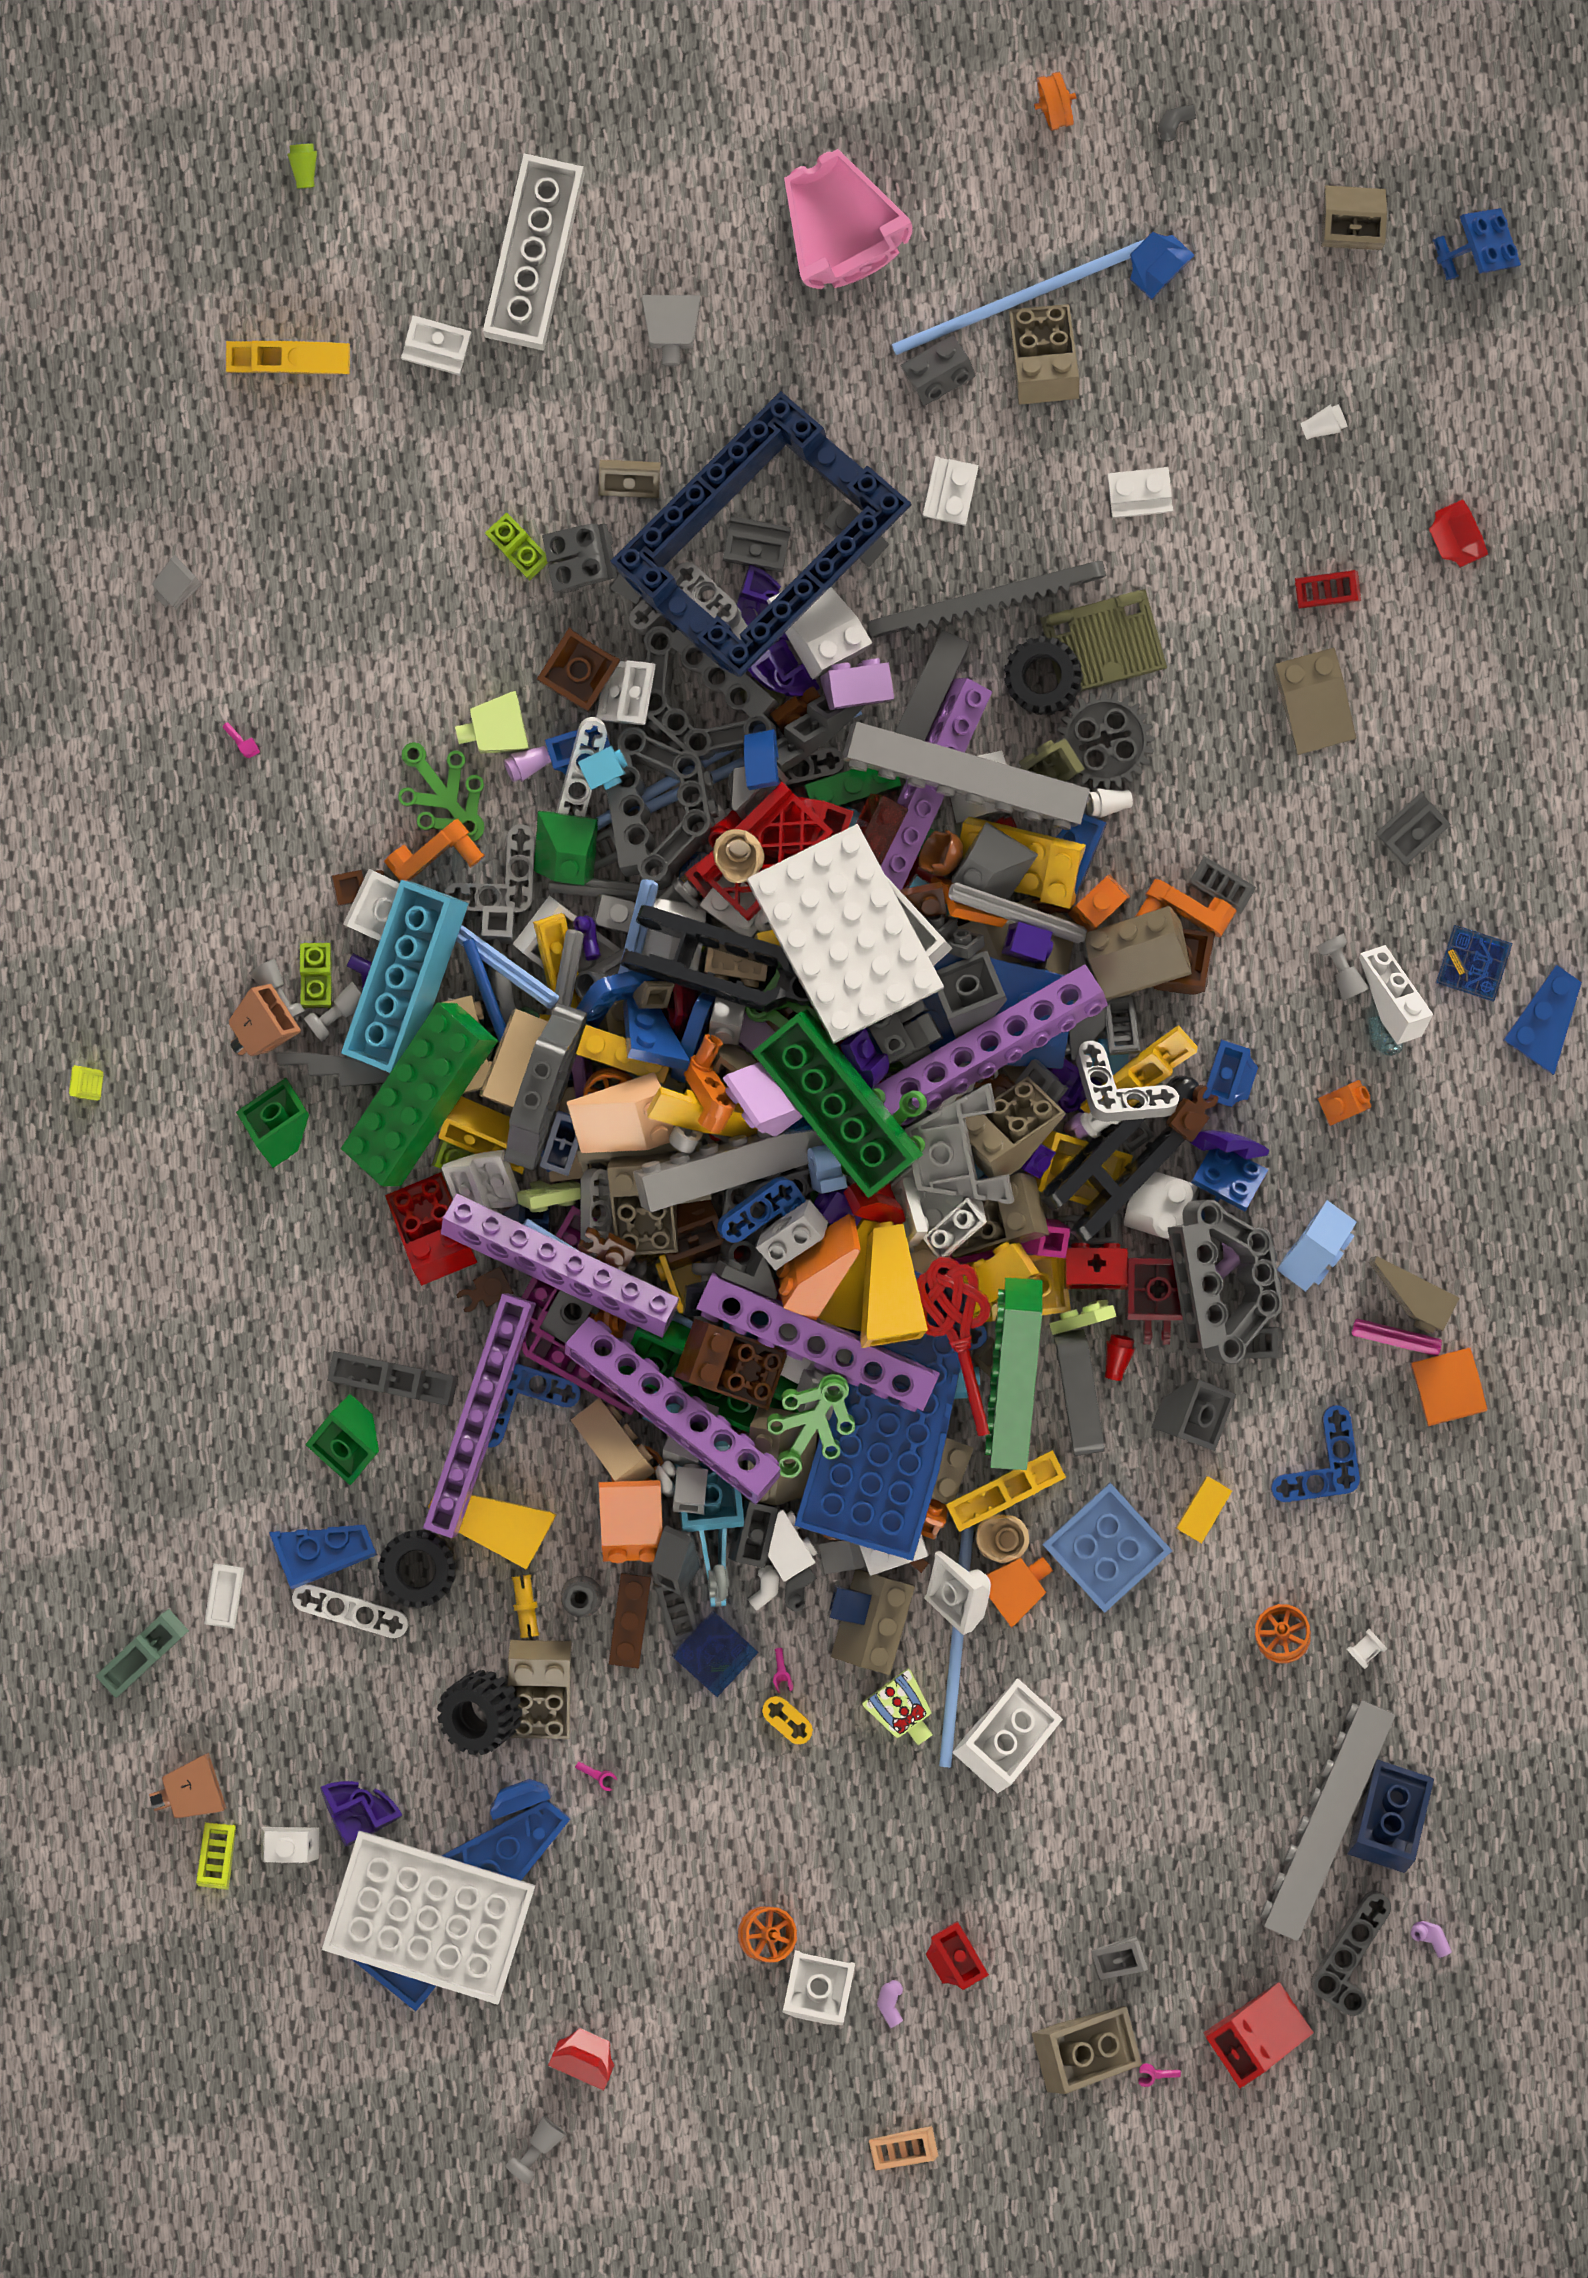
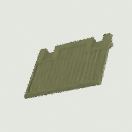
M1146 589L1122 594L1118 597L1074 609L1056 612L1040 618L1044 635L1047 638L1053 637L1065 643L1080 661L1083 673L1080 692L1167 669ZM1138 603L1140 613L1126 616L1124 607ZM1068 622L1070 632L1056 635L1054 626ZM1051 659L1056 679L1059 684L1062 675L1061 669L1059 665Z

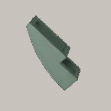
M167 1609L109 1662L96 1677L115 1698L119 1697L183 1638L189 1630L170 1609Z

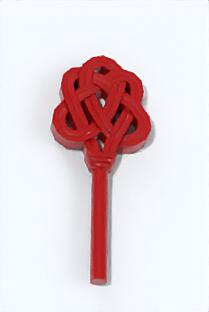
M940 1256L931 1263L927 1272L921 1274L917 1279V1286L928 1329L925 1334L933 1337L946 1334L949 1344L958 1353L977 1435L984 1436L990 1434L969 1349L972 1347L971 1328L982 1326L990 1317L991 1304L988 1297L979 1290V1277L975 1268L969 1264H959V1262L951 1257ZM941 1267L949 1269L946 1274L938 1272ZM964 1275H966L968 1283L964 1281ZM926 1283H928V1286L930 1288L929 1293L926 1288ZM946 1287L953 1289L952 1301L944 1291ZM963 1294L967 1295L964 1312L960 1311ZM935 1300L938 1301V1303L940 1304V1306L942 1307V1309L948 1314L947 1317H946V1316L944 1315V1313L939 1309V1307L934 1303ZM977 1302L981 1308L980 1314L973 1317ZM928 1313L939 1326H935L929 1322ZM955 1321L961 1325L960 1336L954 1327Z

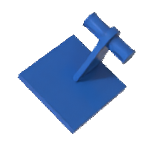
M1501 208L1459 216L1469 242L1462 247L1450 252L1445 236L1432 240L1439 256L1436 258L1437 263L1442 265L1447 281L1459 276L1453 259L1471 251L1479 274L1515 268L1521 265L1517 248L1508 229L1507 219Z
M1217 1148L1208 1151L1191 1183L1216 1196L1214 1200L1218 1203L1222 1199L1245 1212L1268 1169L1250 1159H1244L1233 1151L1224 1152ZM1202 1210L1201 1212V1218L1203 1221L1205 1219L1204 1210Z

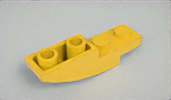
M226 341V372L350 374V344L305 341Z

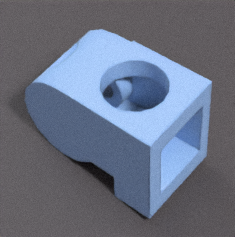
M825 1144L808 1148V1167L812 1189L823 1194L848 1188L846 1177L842 1175L841 1163Z

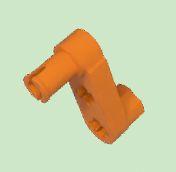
M457 818L415 854H412L404 844L392 852L383 862L399 881H411L450 847H454L470 868L482 860L485 854L468 836L470 832Z
M1154 879L1145 894L1147 898L1136 916L1170 906L1178 915L1206 932L1215 931V936L1220 938L1237 910L1228 902L1213 897L1208 907H1205L1164 881Z
M706 1034L697 1054L691 1057L688 1069L684 1071V1076L704 1108L698 1119L699 1124L710 1132L720 1134L730 1119L736 1104L729 1098L725 1091L726 1087L716 1071L713 1070L712 1063L723 1042L714 1035H711L710 1038V1035Z

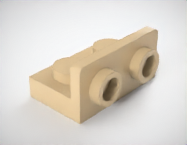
M708 947L705 974L711 972L715 974V977L729 981V978L738 979L746 987L759 988V983L766 984L767 965Z

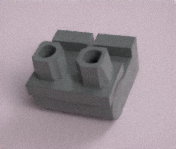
M586 524L542 535L547 562H559L548 565L553 592L569 593L587 585L618 578L619 572L610 562L614 557L612 551L613 538L612 533L608 531L607 524ZM553 541L556 543L557 553L553 549ZM560 570L562 573L563 583L559 579Z
M923 1000L868 1026L882 1053H887L889 1064L899 1062L944 1039L931 1014L926 1013L929 1010ZM917 1018V1020L911 1022L910 1024H908V1025H906V1026H903L904 1024H906V1023L910 1022L911 1020Z

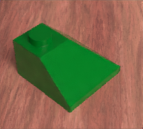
M538 811L534 871L555 882L584 886L594 878L598 818Z
M284 1078L236 1111L254 1144L272 1168L287 1160L299 1150L309 1113L287 1078Z
M351 1394L329 1414L305 1444L349 1485L358 1478L379 1452L373 1414Z

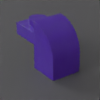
M866 1028L848 1036L840 1045L848 1061L868 1086L874 1089L888 1073L889 1059L887 1053H876Z

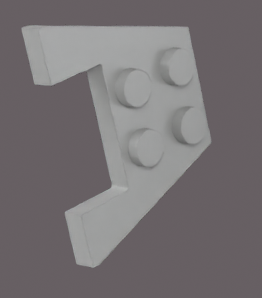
M991 1083L985 1084L905 1129L909 1137L917 1135L925 1142V1149L922 1152L923 1156L912 1164L917 1190L952 1196L973 1197L978 1200L999 1201L1004 1204L1014 1202L1009 1174L983 1179L977 1178L965 1117L996 1111Z

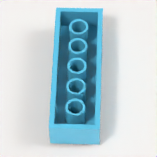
M405 880L400 881L341 1051L342 1054L391 1073L432 1011L469 903L417 883Z

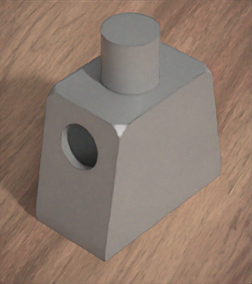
M642 295L650 348H662V365H680V349H693L701 306L700 295Z
M598 895L591 918L595 921L596 928L628 935L636 902L607 895Z

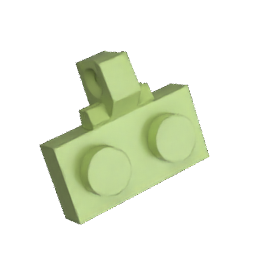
M540 1180L531 1182V1189L517 1192L518 1204L530 1209L531 1212H543L548 1210V1206L555 1204L559 1206L576 1204V1200L581 1199V1184L570 1180L550 1185Z
M1097 1300L1090 1302L1088 1306L1082 1307L1083 1312L1081 1314H1078L1077 1309L1059 1314L1061 1320L1049 1323L1052 1335L1116 1317L1114 1306H1108V1300Z

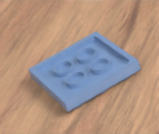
M1108 1483L1042 1544L1104 1613L1172 1552L1170 1547L1111 1483Z

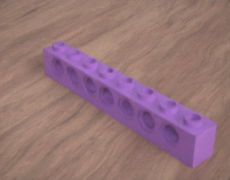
M968 678L953 679L925 741L965 753L992 691ZM906 781L873 853L884 874L899 890L904 886L945 796L937 793L936 787L925 785V788H918L907 784Z
M1086 964L884 1080L876 1085L875 1088H879L884 1092V1106L892 1115L900 1108L899 1102L901 1097L910 1091L921 1092L927 1100L925 1111L933 1110L949 1097L965 1092L970 1085L980 1079L991 1077L996 1070L1004 1065L1018 1061L1023 1054L1034 1048L1044 1046L1059 1033L1070 1031L1078 1022L1099 1014L1104 1007L1108 1006L1104 992ZM1070 1000H1077L1072 1005H1066ZM1045 1015H1051L1047 1020H1039ZM1017 1031H1024L1019 1036H1012ZM991 1046H997L993 1051H986ZM963 1062H970V1064L965 1067H959ZM944 1077L940 1082L933 1083L936 1078ZM913 1098L912 1104L919 1108V1101L917 1098ZM916 1117L907 1118L901 1125L910 1124Z
M459 1194L455 1195L443 1217L442 1235L663 1338L676 1313L678 1297Z
M714 1271L696 1308L702 1311V1317L710 1321L718 1322L721 1319L729 1323V1328L739 1334L746 1335L747 1332L758 1336L757 1341L771 1348H774L775 1345L787 1349L786 1354L800 1361H803L804 1357L814 1361V1367L829 1374H831L832 1370L842 1374L848 1383L859 1386L860 1383L872 1388L870 1392L884 1399H888L889 1396L900 1400V1406L916 1412L917 1408L922 1411L924 1410L940 1374L882 1346L861 1348V1337L820 1318H817L815 1321L783 1308L782 1301L772 1299L727 1280ZM727 1298L737 1299L740 1303V1310L735 1313L727 1311L724 1307V1300ZM758 1310L764 1311L768 1315L769 1322L766 1325H757L752 1319V1313ZM785 1323H790L796 1327L797 1335L793 1338H786L782 1335L780 1327ZM813 1336L821 1337L825 1341V1348L821 1351L813 1350L809 1346V1339ZM841 1349H848L853 1353L854 1360L851 1363L844 1364L838 1360L837 1352ZM869 1362H877L882 1367V1373L879 1376H870L865 1370V1365ZM900 1374L906 1375L910 1379L911 1385L906 1389L897 1388L893 1382L895 1376Z
M504 1293L501 1296L423 1526L424 1529L450 1538L458 1536L536 1306L535 1302L509 1293Z
M588 1317L565 1343V1354L754 1504H757L779 1479L781 1471L779 1462L767 1452L763 1454L754 1447L755 1443L743 1433L738 1435L730 1428L731 1424L724 1417L718 1414L714 1416L709 1412L707 1405L697 1396L690 1397L685 1393L683 1386L673 1377L666 1378L661 1374L659 1367L648 1358L642 1359L635 1353V1348L624 1339L619 1341L611 1334V1329L600 1320L595 1322L592 1318ZM599 1347H606L611 1353L607 1356H599L595 1353V1350ZM622 1366H630L635 1372L631 1375H623L618 1369ZM651 1384L656 1386L658 1391L654 1394H647L642 1388L645 1385ZM676 1403L682 1407V1410L678 1413H671L666 1407L669 1404ZM700 1422L706 1426V1429L702 1432H695L691 1429L690 1425ZM724 1441L730 1445V1449L719 1451L715 1448L714 1444ZM743 1460H749L755 1467L751 1470H743L739 1467L738 1463Z

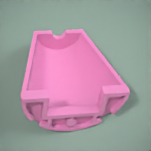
M839 149L820 155L814 167L809 169L805 166L798 167L789 176L784 178L800 277L809 287L823 289L824 284L832 283L833 287L837 288L854 283L873 274L892 261L900 253L897 249L902 242L903 244L908 243L912 235L910 219Z

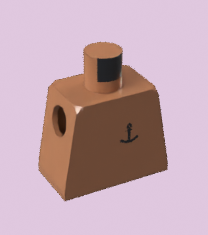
M272 984L251 988L229 1019V1025L236 1035L231 1041V1048L239 1055H244L246 1052L250 1056L268 1053L301 1032V1029Z
M209 1753L164 1775L162 1781L165 1789L149 1794L154 1811L171 1806L175 1818L216 1813L227 1808Z

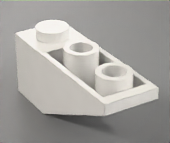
M1386 945L1361 953L1359 958L1381 1022L1396 1044L1422 1037L1433 1013Z

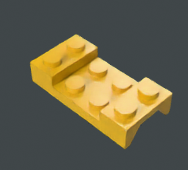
M968 816L962 824L960 840L963 843V856L987 822L1038 854L1014 891L1040 897V902L1071 908L1076 900L1075 885L1079 865L1086 848L1085 844Z

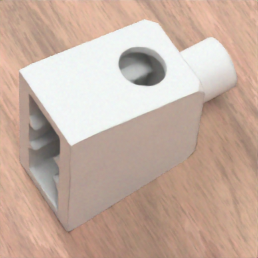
M261 1827V1859L263 1862L307 1863L319 1859V1828Z

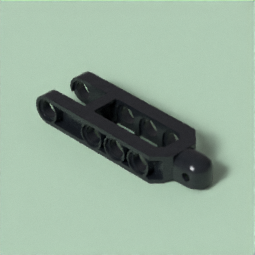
M641 905L636 918L638 924L648 929L680 938L681 940L674 960L654 954L647 956L628 951L626 948L620 963L625 968L765 1013H769L787 1004L788 1001L804 1006L811 1005L781 946L652 906ZM698 944L776 968L780 974L776 988L770 991L767 990L765 993L746 987L740 981L733 983L717 978L711 972L704 974L689 969Z
M1183 1075L1175 1076L1166 1084V1086H1170L1177 1091L1179 1095L1177 1106L1183 1098L1192 1101L1193 1091L1199 1085L1193 1077ZM1139 1102L1133 1108H1141L1143 1105ZM1146 1118L1122 1120L1118 1124L1112 1123L1101 1131L1099 1137L1092 1138L1042 1191L1040 1198L1051 1210L1064 1205L1087 1180L1099 1192V1195L1083 1210L1085 1213L1069 1230L1079 1242H1085L1092 1238L1185 1141L1167 1123L1165 1124L1167 1127L1153 1142H1148L1145 1145L1146 1149L1132 1164L1128 1163L1124 1167L1126 1170L1116 1181L1112 1179L1101 1165Z

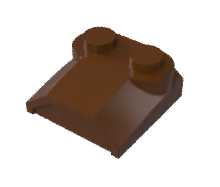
M568 628L537 677V681L589 713L593 705L598 701L601 692L621 660L586 640L571 628Z
M1183 929L1192 974L1153 986V988L1160 991L1196 995L1205 992L1208 985L1215 931L1204 932Z

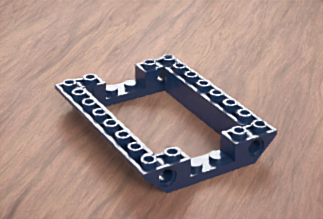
M780 391L610 562L640 597L723 670L741 677L912 504L868 465L864 469L827 438L824 428ZM786 445L862 510V512L739 634L740 640L732 632L731 627L718 615L713 618L681 590L675 578L663 567Z

